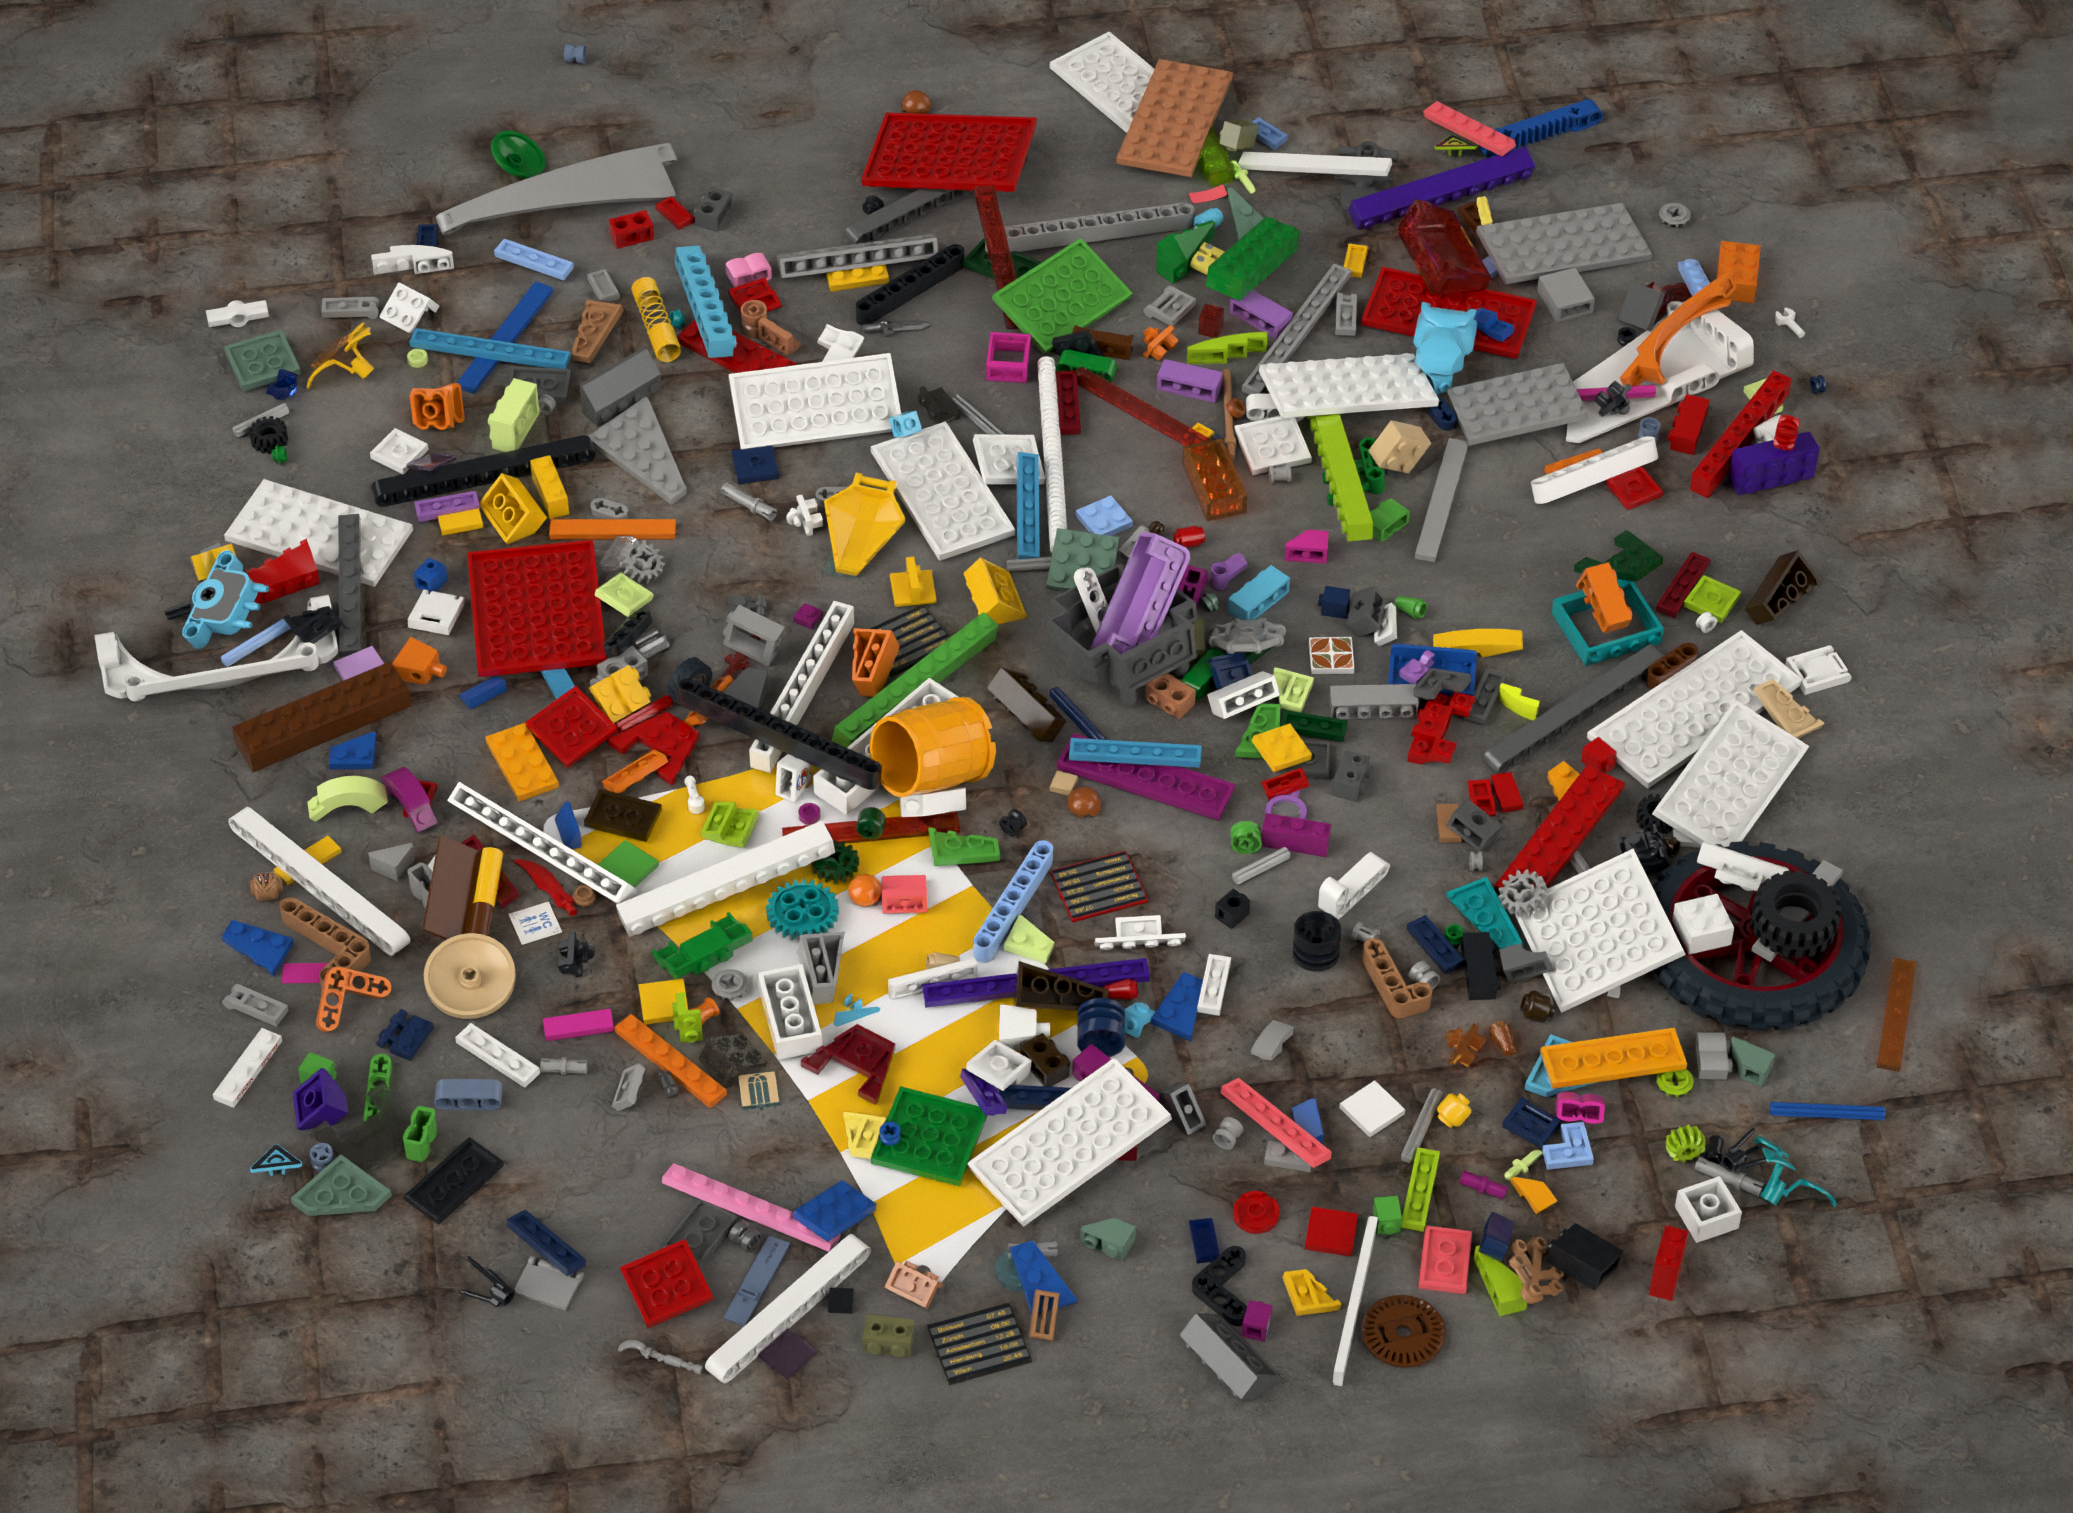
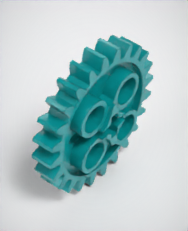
M794 879L793 885L785 882V888L778 886V893L772 892V898H768L766 914L767 921H770V927H775L776 934L782 932L783 938L791 935V941L795 937H799L800 940V936L804 934L828 933V928L833 929L834 922L838 921V899H835V893H830V887L823 889L822 882L816 886L814 880L808 884L803 879L802 883L798 884L797 880Z

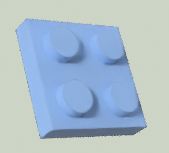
M1111 495L1076 510L1075 516L1089 533L1113 536L1133 527L1131 518Z

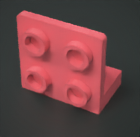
M926 875L882 876V914L927 912Z

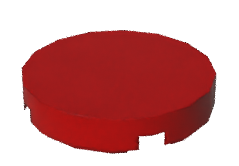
M1250 1191L1242 1194L1233 1205V1219L1236 1225L1242 1230L1253 1234L1270 1231L1279 1221L1280 1207L1277 1200L1267 1196L1268 1194L1263 1191Z

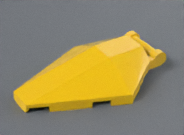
M856 472L853 483L849 487L824 500L837 573L857 576L905 523V516L894 496L897 481L875 479ZM861 484L887 489V491L861 486Z

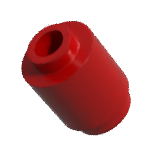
M1197 525L1178 528L1176 533L1173 534V541L1186 548L1200 546L1202 543H1205L1203 527H1197Z

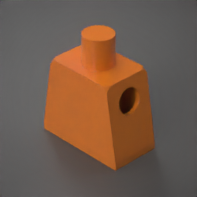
M412 637L408 639L392 663L403 681L421 685L428 684L433 675L443 678L447 671V666L440 664L439 652L436 649Z

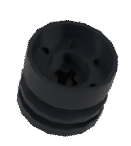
M1310 911L1297 918L1294 924L1293 958L1299 966L1310 971H1324L1336 965L1339 960L1341 924L1338 919L1324 911Z

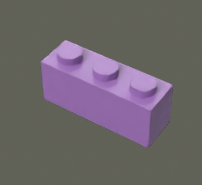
M1254 290L1241 301L1230 298V314L1262 332H1267V335L1276 340L1292 320L1293 312Z
M1164 359L1157 375V390L1215 403L1222 388L1223 372Z

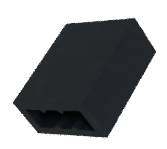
M1574 1223L1569 1229L1565 1228L1557 1240L1553 1239L1547 1248L1549 1255L1546 1262L1595 1290L1617 1270L1623 1250Z

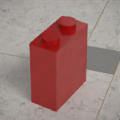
M1668 1225L1665 1226L1654 1263L1649 1291L1650 1296L1669 1301L1673 1300L1684 1261L1689 1231Z

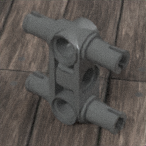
M1365 141L1357 145V147L1340 145L1339 156L1391 158L1392 162L1397 163L1398 150L1381 149L1375 142ZM1389 172L1387 176L1334 174V179L1350 180L1355 183L1356 187L1363 189L1369 188L1375 183L1393 184L1394 172Z

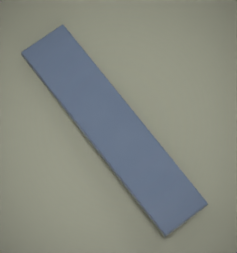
M768 1236L725 1313L724 1320L743 1327L748 1323L790 1247L789 1242Z

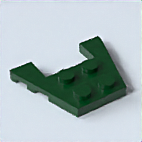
M1625 530L1614 538V544L1624 549L1604 562H1609L1611 569H1614L1617 579L1637 582L1663 564V556L1630 531ZM1585 557L1574 564V572L1582 573V570L1604 563Z

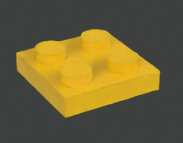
M1291 724L1254 735L1252 738V743L1273 772L1311 760L1312 753Z

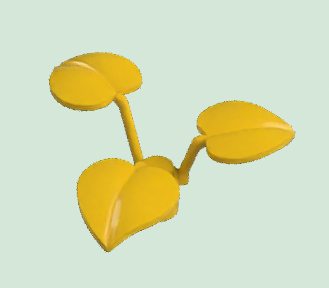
M364 322L361 323L341 344V347H343L348 342L344 351L347 352L352 347L357 355L350 363L353 366L352 368L335 359L328 360L311 374L307 383V389L309 390L313 378L319 372L333 364L350 371L351 374L356 372L362 379H365L375 368L361 356L356 346L357 342L363 337L371 335V328H366V324Z

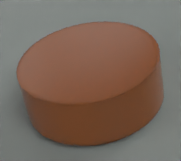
M1232 398L1226 404L1228 412L1234 418L1240 419L1246 414V407L1241 400Z

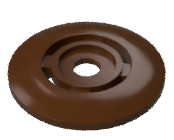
M1394 1295L1383 1298L1367 1310L1362 1320L1361 1335L1366 1348L1375 1358L1391 1366L1407 1368L1425 1364L1440 1352L1445 1341V1324L1439 1312L1428 1302L1414 1296ZM1419 1321L1424 1325L1427 1333L1422 1334L1423 1330ZM1405 1326L1409 1328L1411 1333L1406 1337H1401L1396 1333V1329ZM1380 1328L1384 1329V1338L1387 1343H1385L1382 1338V1335L1379 1331Z

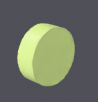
M423 349L411 350L407 354L408 364L414 368L425 366L428 363L427 352Z

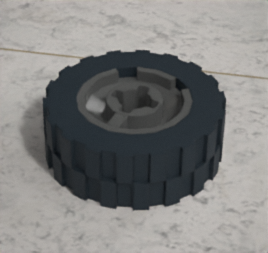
M688 658L671 674L668 680L667 693L678 702V682L685 678H691L709 686L712 681V669L699 658Z

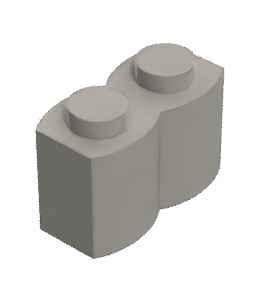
M420 862L408 869V877L412 894L422 900V904L426 909L432 870L429 866Z
M1697 1032L1695 1046L1698 1078L1727 1080L1728 1072H1732V1059H1728L1727 1055L1730 1054V1040H1726L1725 1033Z

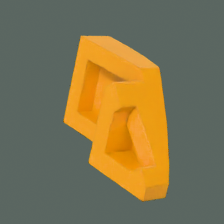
M1513 1177L1510 1180L1519 1196L1526 1198L1535 1214L1540 1213L1557 1202L1544 1182Z

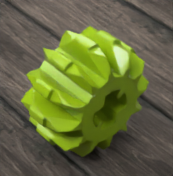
M1689 1124L1685 1127L1679 1126V1129L1671 1130V1134L1666 1136V1149L1674 1161L1681 1160L1684 1163L1686 1160L1692 1161L1693 1158L1700 1157V1153L1705 1151L1706 1140L1704 1134H1702L1697 1126L1691 1127Z

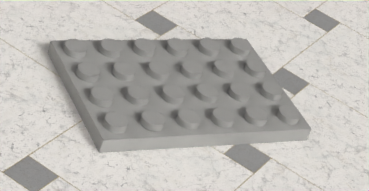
M1564 363L1446 389L1448 400L1469 446L1588 419V413Z

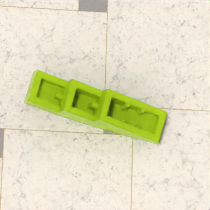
M1267 332L1228 335L1188 346L1187 364H1227V358H1247V352H1267Z

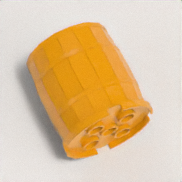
M953 697L945 702H935L906 709L900 713L880 719L872 730L870 755L871 759L882 765V786L894 796L908 797L944 790L964 782L974 783L986 778L994 766L996 744L991 742L988 729H992V725L982 707L970 697Z

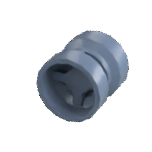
M566 43L564 62L571 63L576 61L579 64H584L586 60V45L579 44L576 47L571 43Z
M1653 417L1642 419L1638 439L1652 436L1657 443L1659 440L1660 422Z

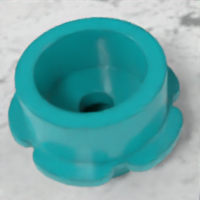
M679 309L670 312L669 319L671 320L672 327L679 329L685 323L684 313H681Z

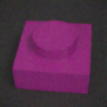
M804 603L793 616L794 622L812 630L823 617V610Z

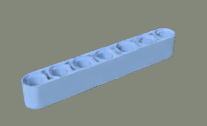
M1042 840L1034 844L975 935L973 955L977 961L988 962L994 957L1012 929L1018 915L1022 913L1053 863V845L1050 842Z

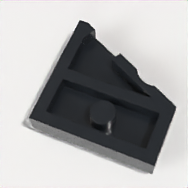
M329 606L321 607L314 611L302 612L303 615L290 617V615H286L283 617L285 623L302 643L315 644L342 625L339 617Z

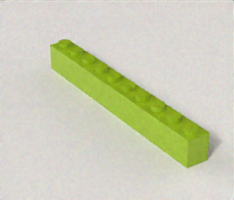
M1340 414L1307 416L1310 419L1311 431H1314L1315 444H1318V455L1322 456V468L1326 469L1325 477L1326 481L1329 482L1330 494H1333L1334 508L1337 507L1338 521L1341 520L1342 534L1345 533L1348 542L1373 539L1372 517Z

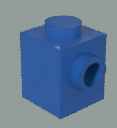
M430 557L413 573L415 587L422 591L424 589L429 590V594L431 591L436 592L448 581L446 566Z

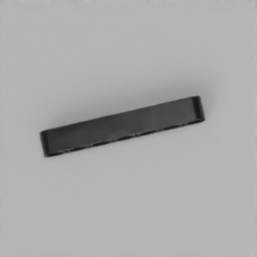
M952 244L856 302V322L860 325L872 324L964 268V247L959 244Z

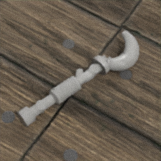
M626 1340L618 1348L620 1352L629 1348L637 1349L645 1356V1359L650 1357L657 1358L658 1362L664 1361L665 1364L678 1368L684 1367L689 1371L693 1370L694 1373L699 1375L703 1370V1365H694L692 1362L683 1361L682 1358L669 1354L663 1355L655 1350L652 1351L651 1347H647L638 1340Z

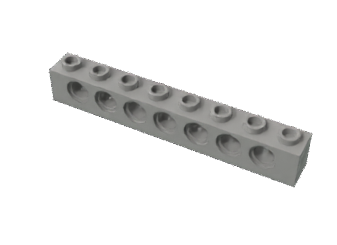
M925 234L778 254L779 275L781 278L928 259L938 253L937 237L934 234Z

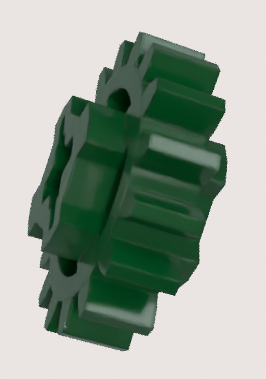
M833 840L835 853L826 858L811 862V867H813V874H818L819 880L825 878V883L833 880L834 884H837L840 879L843 882H846V877L852 879L853 872H858L859 857L857 850H853L852 845L846 847L845 841L837 844L836 840Z

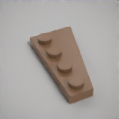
M586 300V309L582 313V323L578 328L579 334L575 338L571 353L573 361L591 363L623 313L622 305Z

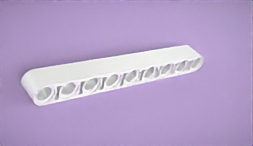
M853 1234L845 1237L713 1353L707 1360L705 1369L722 1383H728L829 1294L830 1288L837 1287L869 1257L871 1248Z

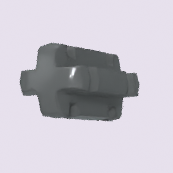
M670 1071L660 1072L658 1074L664 1091L667 1093L666 1095L668 1097L676 1096L678 1094V1087L675 1086L676 1083L672 1075H670Z

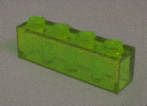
M1214 126L1210 128L1198 160L1210 187L1233 183V174H1235L1234 164L1230 163L1228 152L1224 151L1223 146L1219 144L1220 138H1217Z

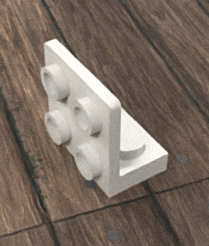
M398 283L381 312L380 318L411 334L424 311L431 310L436 313L439 305L417 291Z

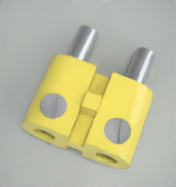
M1204 242L1199 251L1194 255L1190 268L1207 275L1209 265L1225 251Z

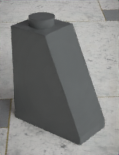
M746 667L723 693L762 710L768 688V670Z

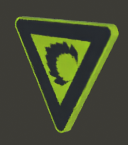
M1450 135L1435 145V149L1448 150L1449 156L1452 155L1451 150L1458 149V155L1461 156L1462 149H1477V145L1458 136Z

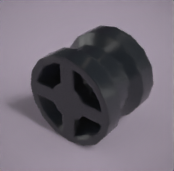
M1012 809L1009 811L1008 816H1004L999 820V825L1005 834L1014 837L1019 829L1026 827L1027 820L1019 810Z

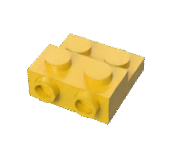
M630 665L589 687L602 712L613 723L618 722L651 702L649 700L651 698L647 687L641 686L638 681L640 679L638 671L635 668L631 669Z

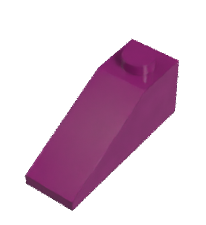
M1187 565L1178 589L1196 602V609H1198L1209 575L1206 569Z

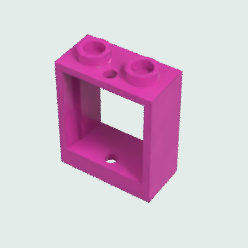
M990 333L986 381L1027 383L1031 334ZM995 350L1024 352L1023 363L994 361Z

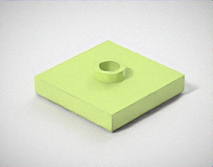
M621 572L596 589L595 592L596 597L627 617L649 603L654 596L652 592Z

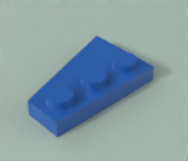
M1183 972L1152 1016L1151 1024L1191 1042L1203 980Z
M1033 1240L1009 1248L1031 1315L1035 1290L1060 1293L1058 1308L1078 1302ZM1040 1296L1037 1315L1042 1313L1044 1296ZM1049 1297L1047 1312L1052 1310L1053 1298Z

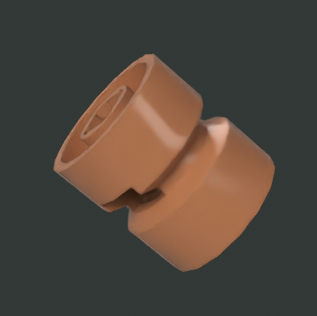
M750 300L741 307L742 332L749 338H759L758 321L762 317L767 319V308L763 302Z

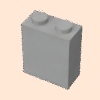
M1576 268L1539 276L1537 292L1556 322L1593 313L1595 298Z

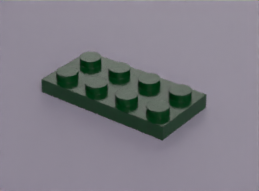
M983 238L963 260V267L1008 285L1042 262L1016 251L991 255L985 251V238Z

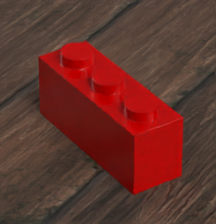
M1686 394L1684 401L1679 402L1677 409L1679 416L1675 415L1672 425L1674 429H1670L1668 441H1671L1670 450L1694 455L1708 415L1710 399Z

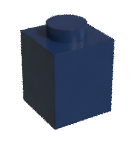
M1325 586L1324 594H1320L1318 606L1322 607L1321 615L1346 619L1351 589Z

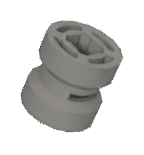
M1425 961L1416 963L1408 974L1413 982H1425L1432 987V990L1440 981V976L1435 971H1431L1430 966Z
M1226 1117L1222 1120L1220 1129H1217L1214 1133L1213 1141L1220 1148L1231 1150L1236 1144V1138L1240 1137L1244 1128L1236 1119Z

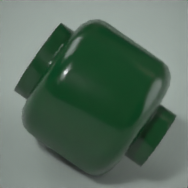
M875 807L864 808L859 813L857 819V833L868 840L879 838L885 828V814Z

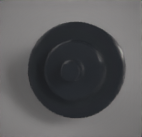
M871 195L866 198L862 208L869 215L883 208L884 203L879 197Z

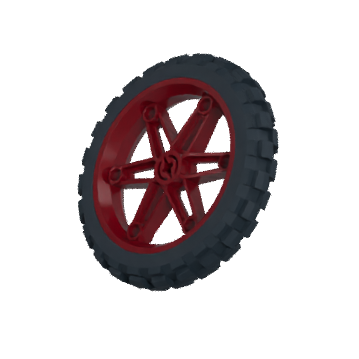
M1748 841L1730 842L1729 846L1723 847L1788 868L1789 871L1791 870V873H1796L1799 870L1809 875L1821 864L1815 859L1811 861L1805 859L1803 853L1787 848L1786 851L1776 849L1775 844L1760 842L1759 846L1749 845ZM1692 852L1677 860V864L1667 867L1658 876L1657 882L1652 884L1657 898L1686 955L1652 970L1651 973L1661 986L1663 985L1665 988H1668L1670 996L1680 1004H1689L1692 1012L1705 1019L1711 1016L1719 1019L1718 1024L1735 1028V1024L1747 1026V1030L1765 1031L1766 1027H1774L1777 1031L1791 1029L1799 1022L1802 1025H1806L1821 1019L1823 1014L1827 1012L1830 1014L1843 1005L1845 999L1853 995L1860 985L1862 977L1865 975L1871 949L1868 919L1863 915L1864 909L1859 900L1851 892L1849 893V886L1841 878L1833 886V889L1836 891L1835 895L1839 897L1841 902L1839 925L1834 941L1828 946L1827 953L1819 966L1810 961L1805 955L1802 958H1795V956L1789 955V958L1797 963L1794 966L1778 954L1770 962L1752 952V946L1759 939L1756 936L1753 937L1754 928L1751 926V914L1757 891H1753L1747 909L1717 893L1714 889L1736 884H1725L1719 879L1714 878L1717 869L1698 863V852ZM1718 894L1726 912L1739 921L1738 923L1732 922L1734 926L1732 938H1734V941L1728 946L1688 954L1672 921L1675 903ZM1810 914L1804 922L1814 919V916ZM1745 953L1755 955L1749 975L1742 973ZM1737 955L1734 982L1709 971L1696 959ZM1762 960L1797 980L1796 982L1780 986H1754Z

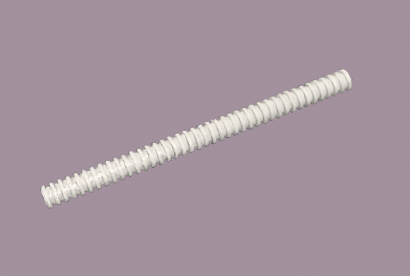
M1047 356L1040 358L1037 366L1049 541L1052 553L1057 528L1067 529L1056 366L1055 360Z

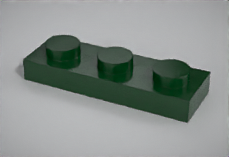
M1284 710L1280 727L1291 724L1299 735L1344 742L1348 720Z

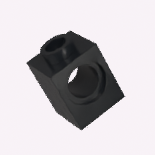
M1234 888L1215 904V918L1230 929H1233L1249 915L1250 900L1245 894L1239 893Z

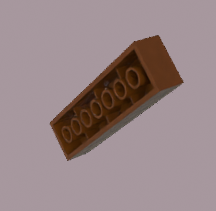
M387 662L233 726L235 744L251 770L255 772L411 707L410 693L392 663Z

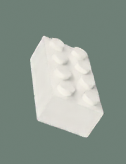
M799 964L758 972L759 992L777 1059L815 1053L822 1046V1034L803 965Z

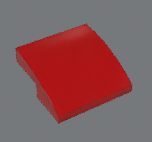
M765 277L731 288L728 291L733 304L740 314L742 305L750 300L763 302L766 305L767 312L782 307L774 289L771 290Z

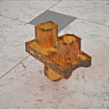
M1473 1023L1464 1036L1461 1028L1447 1031L1445 1035L1448 1042L1447 1046L1451 1049L1456 1046L1448 1060L1450 1064L1454 1065L1458 1061L1468 1067L1473 1062L1476 1054L1470 1051L1467 1046L1478 1052L1486 1041L1483 1036L1477 1033L1480 1026Z

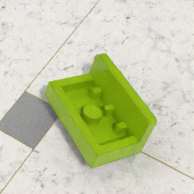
M685 992L676 993V1002L672 1003L674 1030H679L680 1043L702 1041L701 1010H687Z

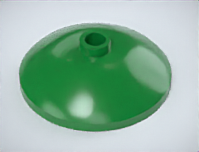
M502 131L491 142V152L495 161L510 175L528 179L543 172L546 165L545 156L541 148L528 136L516 131Z

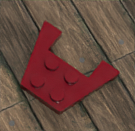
M856 1024L834 1038V1042L818 1048L816 1053L809 1058L808 1056L802 1058L801 1067L819 1075L831 1059L868 1078L858 1090V1096L876 1105L896 1047L894 1042Z

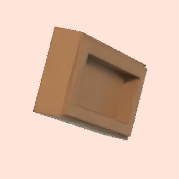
M1436 804L1439 843L1462 842V838L1447 827L1453 812L1459 808L1458 804Z

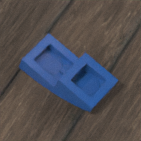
M1482 307L1476 311L1474 320L1478 323L1477 328L1486 335L1503 342L1515 332L1514 325L1498 320L1496 312Z

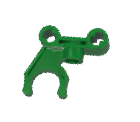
M1367 437L1360 441V459H1354L1363 491L1366 492L1368 490L1371 494H1381L1386 489L1385 474L1382 468L1373 467V464L1376 462L1368 450L1376 440ZM1323 472V483L1328 484L1329 482L1326 481L1325 472ZM1330 493L1327 494L1329 506L1333 505V494L1331 495Z

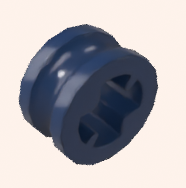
M1818 375L1817 378L1815 376L1810 377L1809 384L1813 394H1818L1819 391L1821 393L1826 391V381L1823 375Z

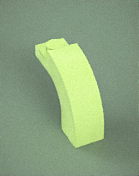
M344 776L331 779L317 786L318 795L307 802L309 818L317 822L333 809L345 805L359 806L373 814L388 803L386 786L382 783L362 776Z

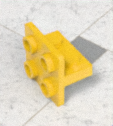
M906 557V572L890 574L895 607L937 602L932 570H920V565H916L914 557Z

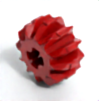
M1791 415L1780 416L1773 441L1774 447L1785 451H1791L1795 447L1800 426L1799 418Z

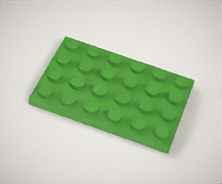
M1079 238L994 293L992 299L1024 334H1031V342L1045 355L1054 349L1052 345L1054 337L1072 334L1074 325L1081 328L1088 327L1129 300L1133 293L1083 239Z

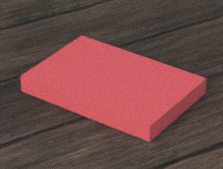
M1425 1225L1419 1289L1466 1294L1473 1231Z

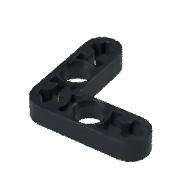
M1239 1246L1227 1248L1192 1280L1193 1294L1218 1315H1222L1233 1326H1242L1247 1306L1222 1285L1245 1265L1246 1252ZM1216 1268H1221L1225 1271V1274L1218 1276L1212 1271ZM1217 1296H1222L1227 1301L1223 1304H1218L1213 1299Z

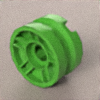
M1241 821L1231 827V848L1239 854H1252L1261 848V829L1258 824L1251 821Z

